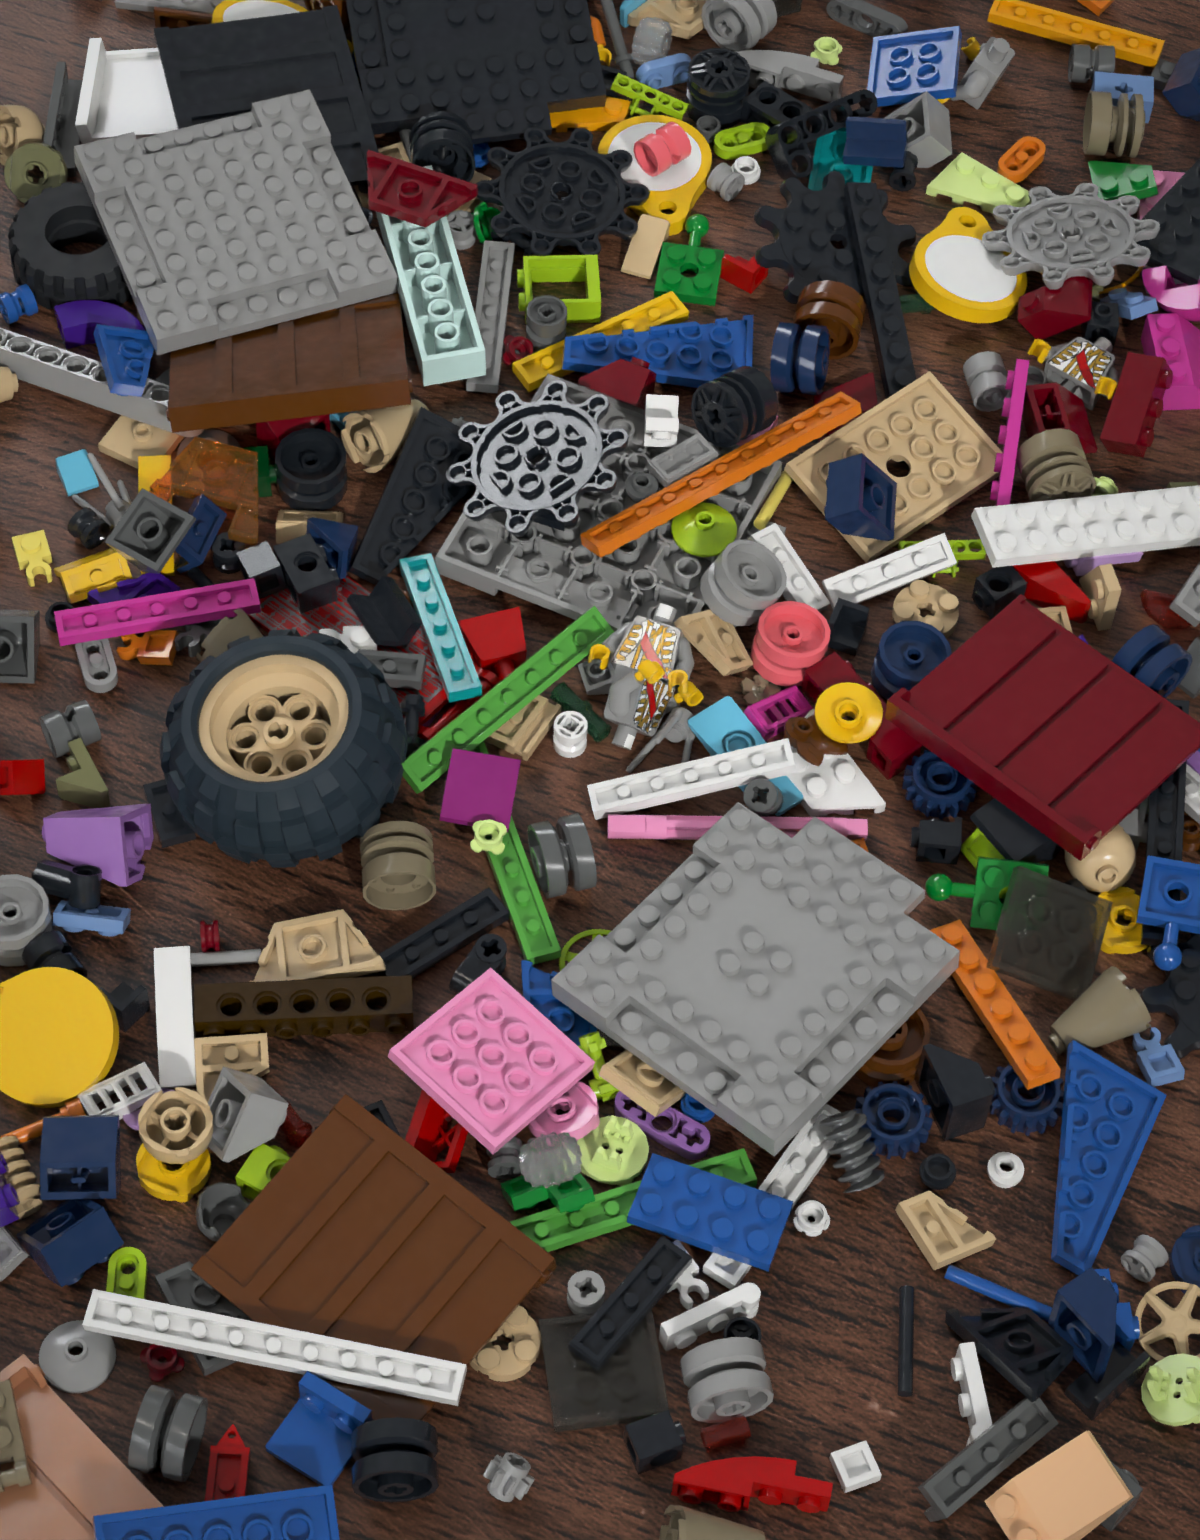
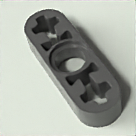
M830 0L826 7L828 15L833 20L872 37L908 32L907 23L903 18L863 0ZM861 14L869 16L873 23L864 20Z

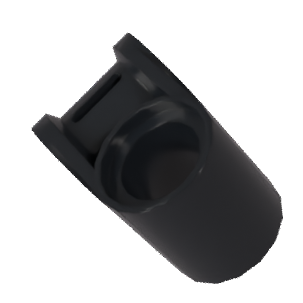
M496 934L481 936L466 959L456 969L450 981L449 989L459 994L489 968H492L501 976L506 968L507 944L504 939Z

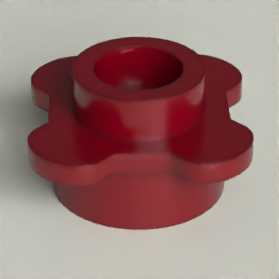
M508 335L503 340L505 353L502 355V361L506 365H511L513 362L533 353V344L525 337ZM517 349L520 354H516L515 350Z
M151 1344L149 1348L143 1349L140 1353V1360L142 1363L147 1364L150 1370L149 1378L154 1382H161L166 1375L172 1372L180 1373L185 1367L184 1359L177 1355L175 1348ZM165 1358L166 1361L164 1363H160L159 1359Z

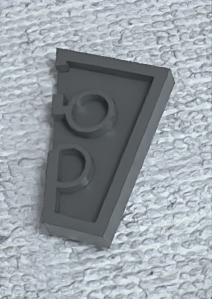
M190 1261L155 1276V1284L166 1304L251 1321L249 1317L203 1279L195 1275L191 1270L194 1264ZM192 1352L204 1376L237 1362Z

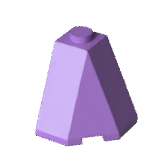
M151 804L60 811L43 818L42 837L46 842L48 854L74 866H96L102 870L103 879L120 887H127L143 878L145 866L140 864L144 850L151 849L154 839Z

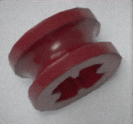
M218 919L214 920L211 924L201 920L202 952H207L209 948L220 951Z

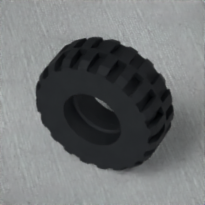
M83 181L82 183L72 184V182L61 183V186L55 188L51 186L42 190L38 196L34 195L26 201L25 207L20 208L13 218V223L8 232V245L14 278L19 286L27 284L40 306L50 310L51 308L54 309L56 305L79 300H97L120 306L129 299L131 293ZM76 242H93L102 245V247L93 252L81 255L66 254L59 251L61 248Z

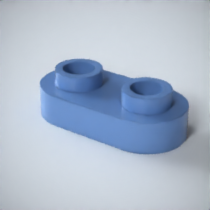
M678 53L648 61L638 68L636 79L638 82L656 90L684 83L688 80V67L691 58L685 53Z

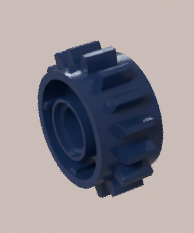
M924 750L922 756H914L911 765H907L905 768L902 788L906 789L905 799L911 800L914 804L913 809L920 810L926 817L932 816L943 819V817L952 816L955 818L960 810L966 812L970 802L975 801L977 785L931 751Z
M1009 1062L1006 1068L997 1067L995 1077L991 1076L995 1087V1095H993L989 1113L996 1114L999 1119L998 1124L1000 1126L1004 1124L1010 1128V1132H1023L1026 1136H1029L1030 1132L1035 1131L1043 1134L1047 1125L1054 1127L1058 1116H1062L1064 1091L1061 1089L1064 1083L1063 1079H1056L1027 1090ZM1020 1094H1028L1033 1099H1025Z
M881 1081L878 1082V1086L874 1089L867 1087L864 1092V1098L858 1097L856 1099V1109L853 1110H857L856 1113L865 1114L867 1117L866 1123L861 1127H867L872 1132L866 1141L875 1143L876 1149L872 1153L873 1155L878 1153L886 1156V1159H891V1156H900L903 1159L906 1158V1154L909 1151L917 1153L920 1142H927L928 1131L931 1130L933 1121L932 1118H929L931 1107L930 1105L923 1104L924 1095L922 1093L916 1094L912 1090L911 1085H900L897 1081L884 1084ZM893 1117L896 1118L899 1122L891 1123L888 1122L885 1118Z

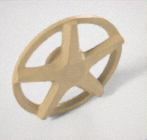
M1180 1281L1166 1282L1152 1288L1141 1299L1135 1313L1140 1325L1138 1341L1142 1348L1155 1360L1160 1361L1165 1357L1156 1353L1149 1344L1167 1337L1174 1341L1177 1354L1185 1353L1190 1355L1188 1336L1190 1334H1200V1320L1194 1319L1191 1316L1197 1296L1200 1297V1288L1197 1285ZM1168 1289L1187 1290L1176 1308L1170 1307L1156 1294ZM1148 1303L1161 1317L1162 1321L1158 1326L1143 1334L1141 1317Z

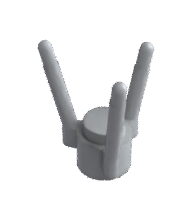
M88 453L89 461L112 500L106 505L105 510L107 512L106 516H104L78 495H72V499L82 508H91L97 514V519H103L109 524L111 531L118 524L132 501L122 480L117 481L122 499L119 498L94 454Z
M683 707L673 708L657 733L633 759L626 771L631 773L654 746L659 744L664 738L674 743L685 740L681 763L688 762L692 744L696 737L688 726V720L694 715Z

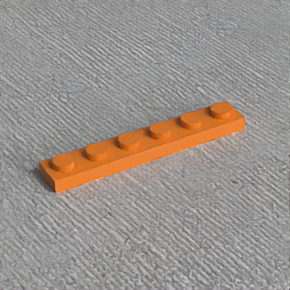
M959 919L931 929V932L960 950L959 967L951 975L1026 1089L1029 1090L1059 1079L1060 1067L962 921Z

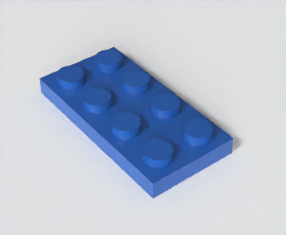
M652 1153L628 1213L627 1223L769 1272L791 1213L793 1201Z

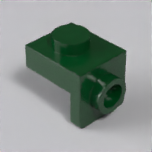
M249 446L235 449L238 473L256 472L259 497H271V483H277L275 463L270 464L268 446Z

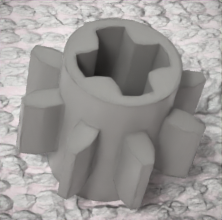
M507 1452L503 1458L497 1454L483 1473V1477L490 1480L487 1485L489 1493L504 1502H511L514 1497L522 1500L535 1480L534 1477L528 1475L531 1469L529 1462L516 1453Z

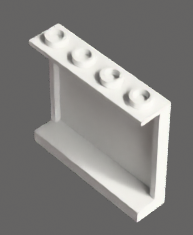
M90 38L75 127L82 144L134 132L137 139L178 129L158 48L106 51L102 38Z

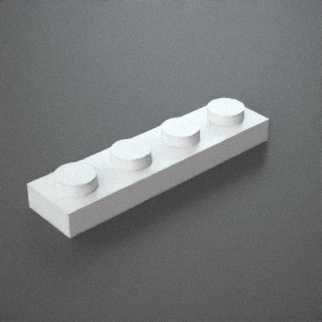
M942 533L822 581V585L834 610L838 598L858 604L957 564V561L945 533Z

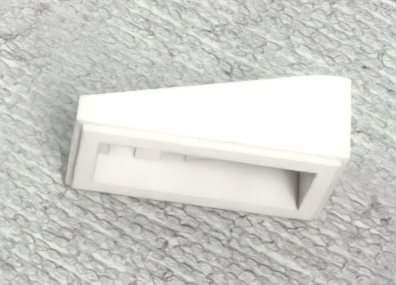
M143 1062L93 1085L77 1096L89 1115H119L120 1120L123 1118V1115L130 1114L143 1106L154 1093L162 1089L146 1063ZM139 1077L143 1079L148 1087L143 1091L140 1090L135 1082ZM129 1085L134 1093L130 1097H127L122 1089ZM114 1093H116L118 1098L120 1099V1101L115 1104L109 1097ZM103 1101L107 1108L100 1110L97 1104Z

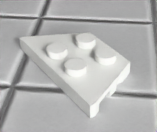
M815 709L810 710L805 716V718L807 719L808 717L815 715ZM791 746L797 773L786 776L803 794L801 805L810 816H827L830 813L850 815L854 814V810L874 809V813L885 811L886 802L848 753L846 755L824 754L823 761L818 767L801 758L797 749Z

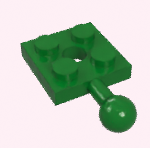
M693 214L686 220L685 229L689 234L688 245L663 242L654 298L673 291L681 302L715 306L724 250L700 247L701 238L708 233L710 227L709 221L704 215ZM689 270L695 272L697 275L688 278L683 276L681 273Z
M978 856L975 884L952 882L947 875L937 873L927 879L925 891L928 897L934 901H944L950 896L973 898L970 927L1040 935L1049 865ZM1007 886L1015 887L1019 891V898L1012 905H1005L999 900L1000 891Z

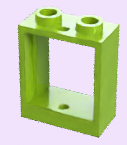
M598 255L523 256V269H517V288H523V292L518 293L519 311H525V324H527V306L533 300L532 283L585 282L586 299H560L567 307V323H600L601 291Z

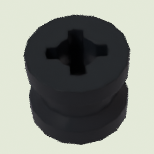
M87 507L76 512L67 527L68 532L73 537L80 538L81 544L87 549H94L101 545L110 531L109 524L103 519H97V514Z
M223 532L217 535L211 545L214 567L225 574H233L240 571L241 568L236 553L245 550L244 540L240 535L233 532Z

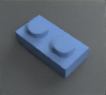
M1126 288L1114 289L1109 292V296L1100 299V302L1118 303L1119 317L1130 320L1158 311L1156 298L1145 296L1142 292H1129Z
M61 900L53 912L52 926L63 927L68 932L91 930L98 931V934L102 936H117L123 934L129 925L131 909L104 905L94 909H78L71 907L68 901Z

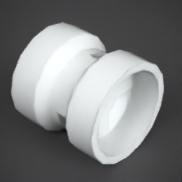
M565 711L560 713L554 721L553 747L563 757L574 758L580 756L586 749L588 723L581 713Z

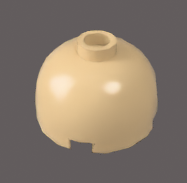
M0 105V163L5 166L7 159L16 149L28 143H43L45 126L31 109L21 105Z
M1118 824L1100 840L1098 846L1082 861H1079L1065 850V862L1072 877L1079 880L1085 889L1099 893L1108 892L1120 888L1130 879L1136 866V850L1130 835Z
M175 1087V1091H168L166 1093H163L162 1090L154 1093L143 1104L138 1115L139 1135L147 1152L157 1160L168 1164H184L198 1158L208 1148L213 1136V1115L207 1100L196 1091L184 1087Z

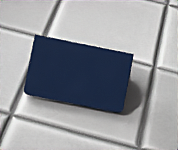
M850 116L846 118L847 138L843 152V164L904 167L908 148L906 120Z
M204 494L195 497L188 513L194 516L196 521L175 550L181 556L175 568L179 573L203 564L227 515Z

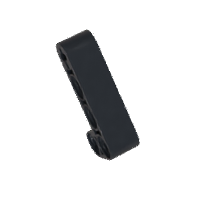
M866 89L859 90L769 128L765 141L778 175L783 180L790 177L799 179L808 176L813 170L814 163L807 143L845 127L846 118L849 116H871L876 111L878 104L874 93ZM859 103L860 107L852 111L850 106ZM831 110L836 113V122L831 116ZM807 120L810 122L812 126L811 132H809L806 127ZM781 131L786 134V143L781 139ZM793 159L798 165L797 172L792 167Z

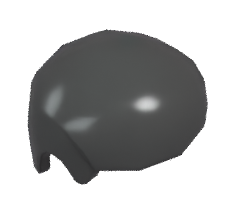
M218 1182L207 1186L199 1195L195 1211L196 1222L199 1230L209 1240L217 1242L249 1206L250 1202L248 1203L242 1196L241 1188L234 1184Z

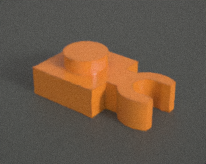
M154 630L144 632L143 637H137L136 634L124 635L121 638L124 644L129 646L117 647L116 651L122 660H132L137 657L140 664L172 666L177 652L174 639L178 632L177 630Z

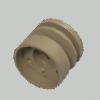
M1090 91L1084 113L1083 153L1104 156L1109 142H1112L1115 156L1121 157L1126 143L1127 157L1136 158L1145 130L1143 95L1133 94L1129 104L1128 94L1121 93L1117 106H1113L1110 92Z
M1060 428L1043 431L1026 440L1017 450L1016 464L1025 483L1030 502L1087 497L1094 493L1096 481L1086 460L1079 437L1073 431Z
M388 821L374 825L367 830L363 837H360L361 866L363 867V898L369 904L380 909L392 911L408 910L422 906L433 898L436 894L433 838L431 832L426 827L409 821Z

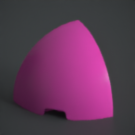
M1167 266L1142 270L1143 283L1151 297L1156 298L1157 304L1168 313H1177L1188 321L1200 322V282L1194 285H1187L1185 283L1175 284Z

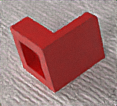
M726 254L722 258L720 278L752 294L768 276L769 268H764L757 264L755 255L748 261L740 256L734 258Z
M44 759L0 760V795L45 793Z

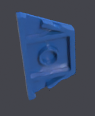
M521 960L522 996L577 1046L580 1045L578 1039L580 1036L597 1031L594 1025L552 995L551 979L558 972L552 971L549 974L534 968L532 962Z

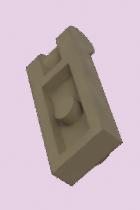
M10 1380L0 1382V1465L14 1461L15 1468L1 1472L0 1467V1493L5 1492V1487L19 1484V1487L32 1484L13 1385Z

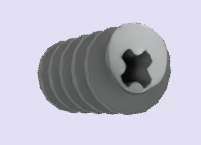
M857 1110L841 1112L819 1122L820 1126L832 1127V1131L824 1136V1140H835L837 1142L828 1152L829 1154L841 1155V1159L833 1164V1168H845L846 1172L837 1178L838 1182L850 1183V1187L844 1190L843 1193H851L873 1187L885 1177L883 1170L875 1169L881 1162L880 1158L876 1155H870L876 1149L874 1142L866 1141L872 1132L867 1127H861L866 1123L867 1117L865 1114L856 1113Z

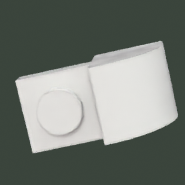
M646 394L644 446L672 448L677 445L679 396Z

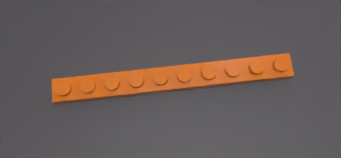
M841 391L581 533L582 545L600 558L613 553L619 547L640 538L648 531L667 523L668 520L693 508L704 500L718 495L722 490L745 480L751 474L770 466L773 462L787 454L793 453L807 443L821 438L825 433L848 423L849 420L862 414L860 402Z

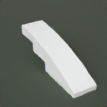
M190 946L154 948L159 1085L161 1088L195 1087V1032Z

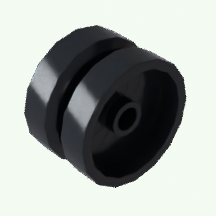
M304 428L294 431L281 440L275 451L277 491L281 499L291 508L302 511H324L339 503L347 491L348 480L347 455L342 441L331 432L319 428Z
M383 1418L366 1422L356 1427L352 1432L351 1449L353 1458L356 1460L352 1467V1488L354 1493L360 1497L380 1502L412 1501L434 1493L439 1487L437 1461L434 1460L438 1453V1435L436 1428L428 1422L413 1418Z

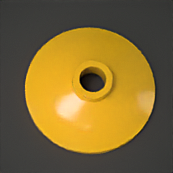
M846 682L827 688L817 699L814 714L817 726L824 735L840 743L853 744L865 741L877 732L882 723L883 708L879 698L872 690L857 683ZM845 716H850L854 720L846 721L842 718Z

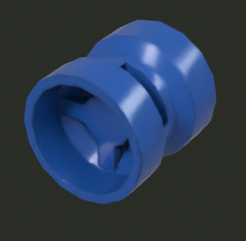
M27 284L16 287L12 293H0V313L7 324L18 321L20 316H31L38 313L36 299Z

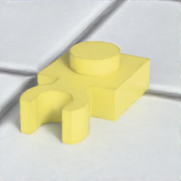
M44 530L12 537L20 570L26 569L28 584L31 587L35 586L34 577L38 574L45 575L48 583L52 582L53 577L49 564L53 562Z

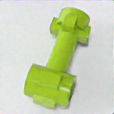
M599 1031L580 1036L578 1038L580 1042L578 1047L595 1061L592 1069L595 1079L588 1081L589 1087L596 1094L597 1101L602 1100V1102L614 1099L619 1090L599 1076L600 1070L605 1064L601 1049L607 1047L604 1037L601 1038Z

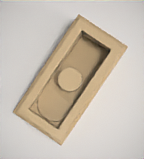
M641 214L637 223L638 230L631 239L621 272L650 280L661 256L663 242L668 240L670 222L658 217Z

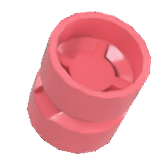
M668 122L656 129V134H648L636 141L634 144V154L642 170L654 177L669 169L671 165H675L689 157L691 154V144L682 127L675 122Z

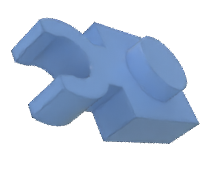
M1156 1027L1151 1028V1040L1142 1039L1139 1033L1133 1035L1132 1045L1137 1051L1136 1062L1149 1085L1156 1087L1184 1080V1067L1171 1044L1160 1045L1161 1033Z

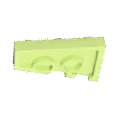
M962 152L927 185L926 189L927 195L936 197L937 194L952 197V202L963 205L964 201L980 205L982 211L992 214L993 209L999 205L1006 204L1014 207H1025L1031 204L1028 190Z

